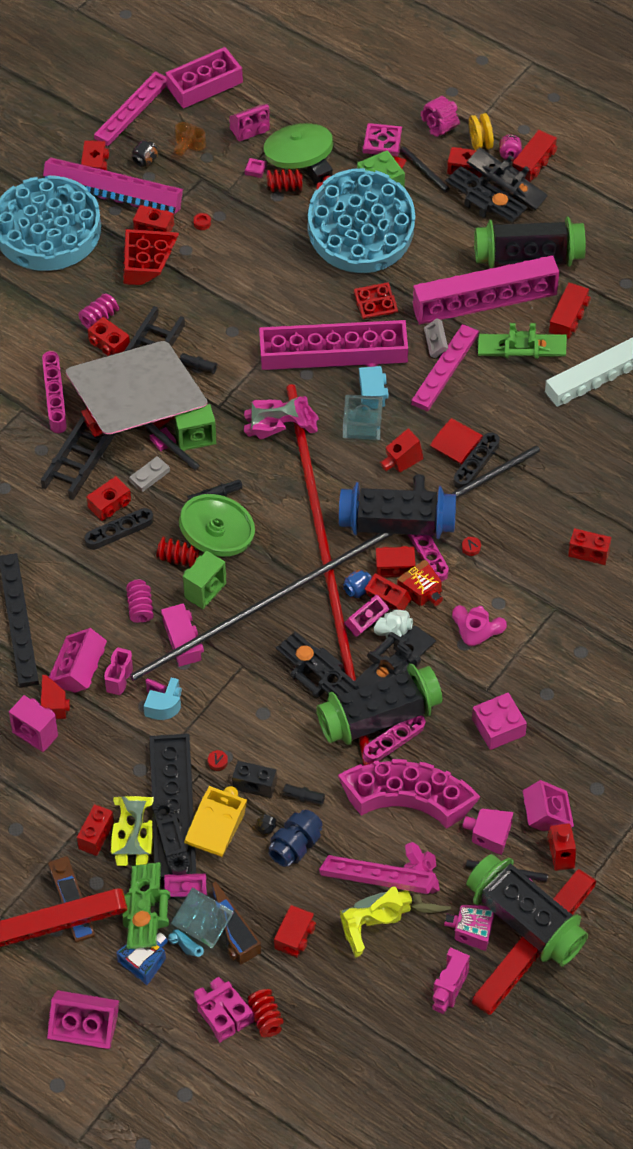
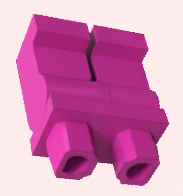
M453 948L449 949L446 969L440 973V980L436 979L434 983L433 1010L444 1014L448 1006L453 1008L455 999L469 973V955Z
M218 977L210 983L213 991L207 994L204 988H199L194 991V998L197 1002L199 1013L209 1024L220 1043L235 1034V1029L240 1031L253 1023L254 1018L252 1010L236 990L232 988L230 982L225 983Z

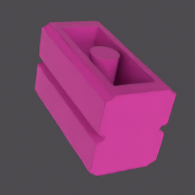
M376 595L344 623L353 635L357 637L389 610V607Z

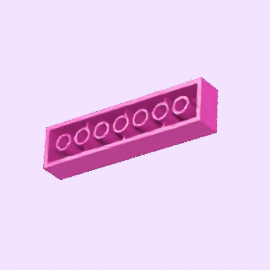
M553 256L420 283L413 287V310L420 325L430 323L436 318L444 320L555 296L558 291L559 270Z
M406 320L259 327L262 370L408 362Z

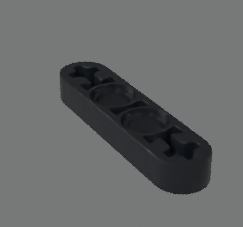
M486 433L455 473L454 485L457 489L475 480L496 452L500 442L499 436L496 433ZM485 452L486 456L479 457L477 456V453ZM473 464L477 468L475 470H469L467 466Z
M142 508L87 532L85 535L86 547L91 550L99 549L151 526L154 520L152 511L148 508ZM126 522L133 524L130 528H125L122 525ZM114 530L116 533L110 536L106 534V531Z

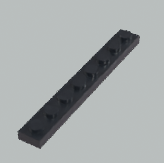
M18 554L0 556V570L19 687L39 685Z

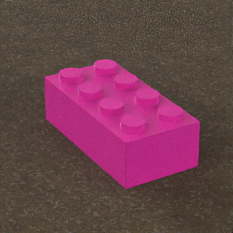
M226 47L166 72L167 88L182 108H186L243 83L242 67Z

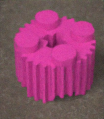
M440 96L425 104L424 110L420 112L423 122H427V125L431 128L429 131L436 137L447 133L460 124L457 117L458 114L456 113L458 110L457 105L454 101H448L444 96Z

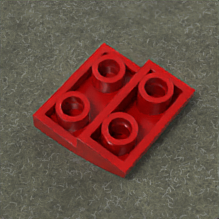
M389 282L354 289L355 299L362 319L398 312Z
M451 418L436 435L430 447L462 465L483 435Z

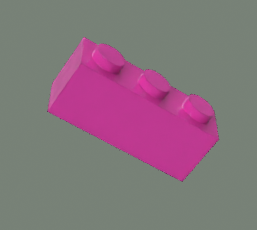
M184 603L161 609L162 621L173 650L198 636L196 626H192L190 622L192 621L191 612L186 610ZM202 643L176 657L179 667L202 661L201 653L204 652Z

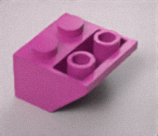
M268 104L258 105L229 116L230 129L238 142L270 130Z

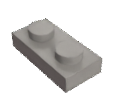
M436 318L424 327L429 353L433 358H437L448 350L442 320Z
M157 456L131 475L129 481L143 492L169 473L170 467Z

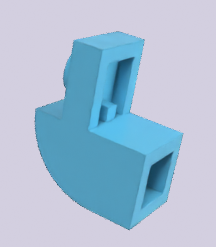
M171 677L165 693L149 691L144 704L145 717L166 720L174 717L180 711L182 688L179 687V679Z

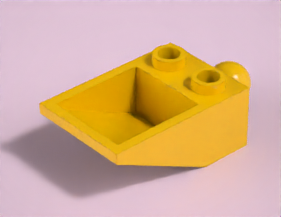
M209 786L201 800L184 843L222 857L244 817L247 799L238 797V790L235 787L228 786L222 791Z

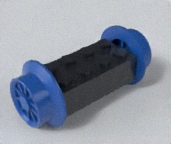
M356 482L353 489H341L339 527H350L354 535H357L358 530V532L435 536L436 526V539H439L442 532L455 531L456 494H444L441 486H439L438 503L437 492L369 488H361L360 491L359 482Z

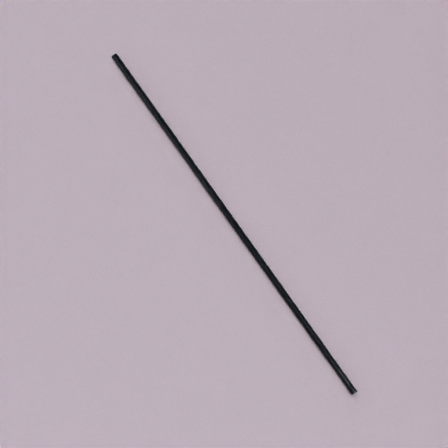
M535 445L450 494H456V499L540 452V448ZM379 533L131 673L130 678L132 681L139 679L393 534Z

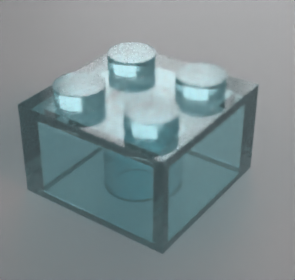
M345 396L343 438L380 440L383 397Z
M192 887L171 924L213 948L234 912Z

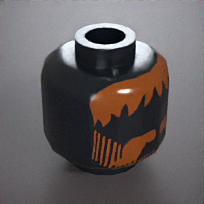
M141 141L132 151L133 161L140 167L149 166L158 156L157 146L151 141Z

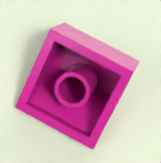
M542 780L522 790L529 826L541 831H549L552 825L566 823L571 824V828L574 827L567 791Z

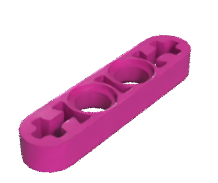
M408 534L422 561L426 559L440 580H446L449 572L448 566L431 536ZM421 540H426L429 544L421 546L418 543ZM432 554L437 558L435 560H428L426 557ZM437 565H438V569H439L441 572H443L442 574H440V572H437V567H436Z
M421 715L398 723L368 743L362 754L364 761L373 764L374 761H380L420 734L426 723L425 718ZM402 730L406 732L407 735L405 737H400L397 735L396 731ZM388 740L392 743V746L386 747L382 744V741Z

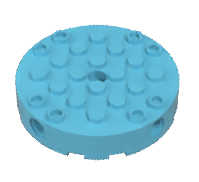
M363 168L345 170L326 179L319 189L314 192L308 210L307 225L309 238L317 253L325 261L339 269L354 273L379 271L397 262L409 248L415 226L414 204L406 189L385 173L365 171Z
M48 176V178L42 179L33 177L24 180L22 184L16 187L12 186L0 197V250L9 260L17 265L42 271L66 268L88 256L99 241L101 234L99 205L96 198L88 192V189L77 181L60 176Z

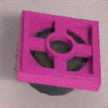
M368 123L363 153L375 156L388 150L392 157L398 156L401 145L402 126Z

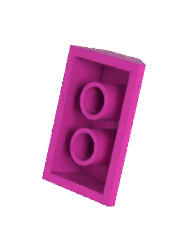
M91 628L66 636L49 678L67 691L78 692L87 689L91 684L94 672L98 668L99 659L105 651L104 647L107 640Z
M57 990L51 1000L47 1039L110 1049L117 1023L119 1000Z

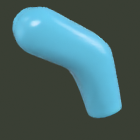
M173 930L168 935L169 942L171 944L178 943L187 955L200 957L203 954V947L193 942L180 930Z

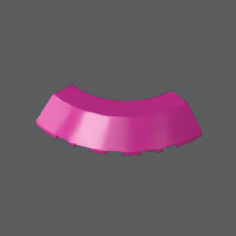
M392 759V761L379 762L378 760L374 761L373 764L358 765L338 775L350 803L361 816L383 807H409L429 814L447 829L462 820L480 799V796L472 787L463 780L460 781L453 777L450 772H444L434 768V765L424 762L419 764L407 762L405 759Z

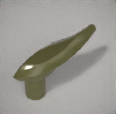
M419 894L412 897L414 904L411 907L419 912L436 913L451 909V906L424 903Z

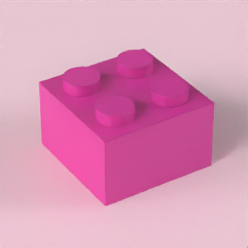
M509 692L473 707L472 720L490 750L526 736L527 723Z
M23 695L9 711L12 733L40 751L44 752L58 737L54 712L49 708L45 709L40 706L35 699H29Z

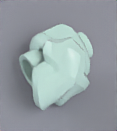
M393 610L390 613H385L384 618L380 617L377 620L374 632L379 636L386 635V638H388L391 632L401 637L408 630L412 629L413 618H410L408 611Z

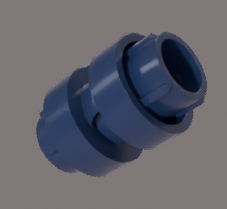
M310 810L293 813L284 823L285 828L278 829L271 837V845L268 850L270 857L283 867L290 866L291 863L297 864L306 855V848H312L321 838L320 831L323 824L320 818Z

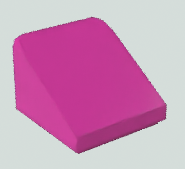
M146 679L147 692L150 690L161 693L166 692L168 686L152 679Z

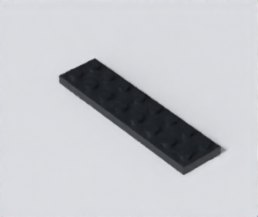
M190 734L149 736L152 797H154L152 804L155 863H161L160 881H165V875H172L173 873L169 869L155 820V806L159 802L162 803V801L170 802L173 805L183 841H185L194 819ZM162 809L159 811V815L161 814V816H167V814L169 815L170 813L168 809ZM184 843L190 865L189 870L185 874H196L195 847ZM176 861L173 865L179 869L185 863L183 861Z

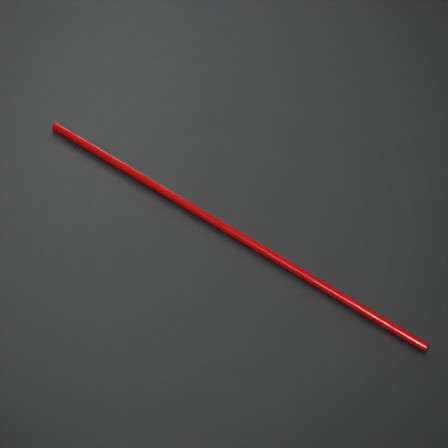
M294 384L288 385L286 388L290 401L298 396L296 386ZM293 422L322 564L324 565L332 560L305 430ZM331 569L324 574L345 674L355 681L356 676L334 570ZM368 735L358 738L361 754H363L365 746L369 743ZM363 759V764H364V766L370 764V763H367L366 761H364V759Z

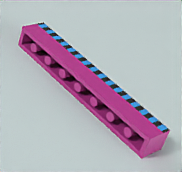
M55 158L48 159L44 165L43 178L60 176L72 179L85 186L90 194L97 195V197L102 199L111 198L115 202H127L135 207L140 205L166 210L173 214L177 213L181 208L183 189Z

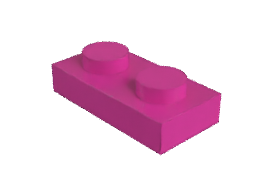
M206 874L165 875V890L170 891V897L207 896Z

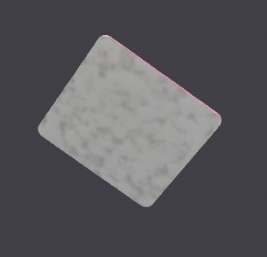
M165 341L72 366L66 370V375L105 434H114L207 405V399L170 344Z

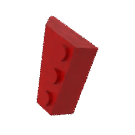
M126 229L123 284L142 285L161 275L179 233Z

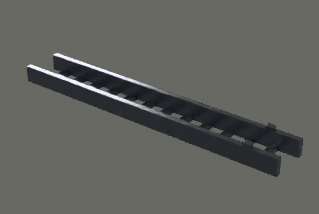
M153 306L125 351L138 348L140 344L149 345L156 343L145 338L149 330L167 337L165 342H168L172 347L185 327V317L180 316L171 331L153 325L159 316L158 307ZM82 415L41 478L42 488L47 489L52 479L57 478L72 484L68 494L69 499L74 500L116 433L104 434L102 438L99 436L94 437L93 434L84 431L87 424ZM80 436L98 443L94 451L76 445ZM71 450L89 456L85 465L67 458ZM62 464L80 470L76 479L58 472Z

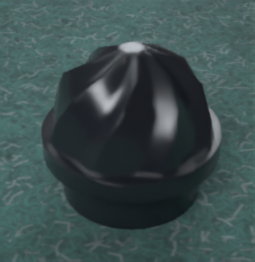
M262 814L257 819L258 830L262 834L272 833L277 827V819Z

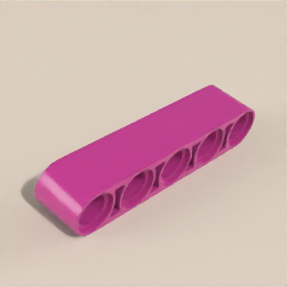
M48 351L42 356L50 429L54 433H62L66 430L67 423L59 356L54 351Z

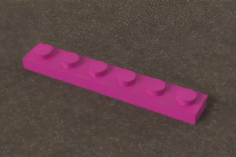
M155 71L94 134V139L105 141L106 145L109 146L167 86L166 76Z
M464 324L461 325L449 343L448 350L443 352L413 397L411 405L429 411L478 337V330Z
M331 855L327 856L319 869L322 876L390 888L396 887L397 889L424 894L430 892L437 880L435 873Z

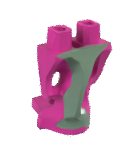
M306 396L294 398L286 403H283L281 400L252 401V408L244 411L245 419L248 422H252L244 426V432L249 437L256 435L261 440L285 430L286 426L283 423L292 421L301 428H305L309 433H316V422L319 420V417L308 405Z

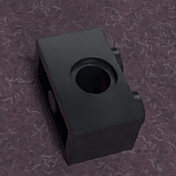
M237 761L232 776L233 787L241 792L272 799L277 783V769Z

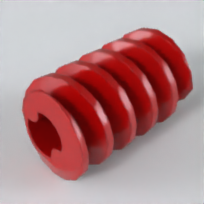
M291 169L288 170L287 174H285L284 170H281L280 175L277 170H274L273 175L270 170H267V191L269 187L272 192L275 191L276 187L279 192L282 191V187L285 188L286 192H288L289 187L295 191L297 186L300 191L303 190L302 172L300 174L298 169L295 170L294 174Z
M163 536L158 544L156 558H160L161 561H165L167 558L168 563L174 561L176 565L182 563V566H187L189 563L191 568L198 558L199 549L195 550L192 544L190 548H187V542L180 546V540H177L174 545L172 538L166 543Z
M271 989L256 991L247 998L261 1037H271L279 1034L282 1031L280 1026L284 1023V1020L279 1018L281 1016L280 1011H276L278 1005L274 1003L275 998L271 996L273 993Z

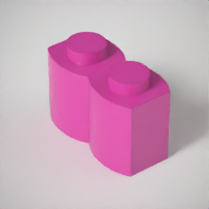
M117 648L113 652L111 664L105 671L106 692L121 695L127 685L126 679L133 671L132 653L130 650Z

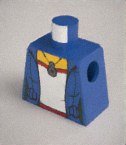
M158 933L156 946L127 949V945H125L116 952L117 960L123 967L148 985L166 959L165 950L162 947L168 940L163 934Z

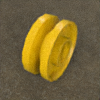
M487 113L480 114L479 121L476 115L469 116V133L474 150H478L479 147L483 148V144L486 149H492L494 144L493 131Z

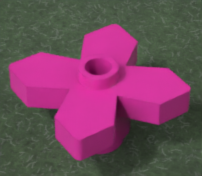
M414 842L406 844V856L410 862L406 863L402 868L433 873L432 869L436 867L435 855L429 851L422 853L419 845ZM438 879L430 890L432 894L440 891Z

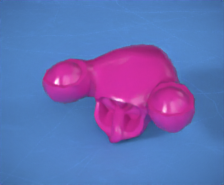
M461 605L456 606L452 610V618L458 625L464 643L468 646L478 645L493 635L503 633L507 628V622L504 618L497 617L489 622V613L480 605L472 608L469 613Z

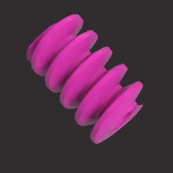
M102 294L95 302H91L89 306H86L84 310L79 312V318L82 324L89 329L91 325L95 324L102 317L108 319V314L113 316L114 311L118 312L120 309L111 295Z
M140 579L129 582L126 590L130 620L136 623L152 620L154 614L152 612L153 606H151V587Z

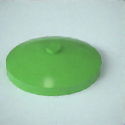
M310 123L294 124L279 129L270 135L264 143L266 160L276 167L285 169H297L316 164L326 158L333 149L331 132L321 125Z
M203 494L191 498L183 506L179 517V526L187 541L203 552L208 551L215 556H233L242 553L250 546L255 533L254 521L249 512L236 501L221 495Z

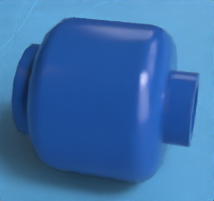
M358 569L345 577L343 588L348 596L360 598L367 593L365 588L372 577L368 572Z

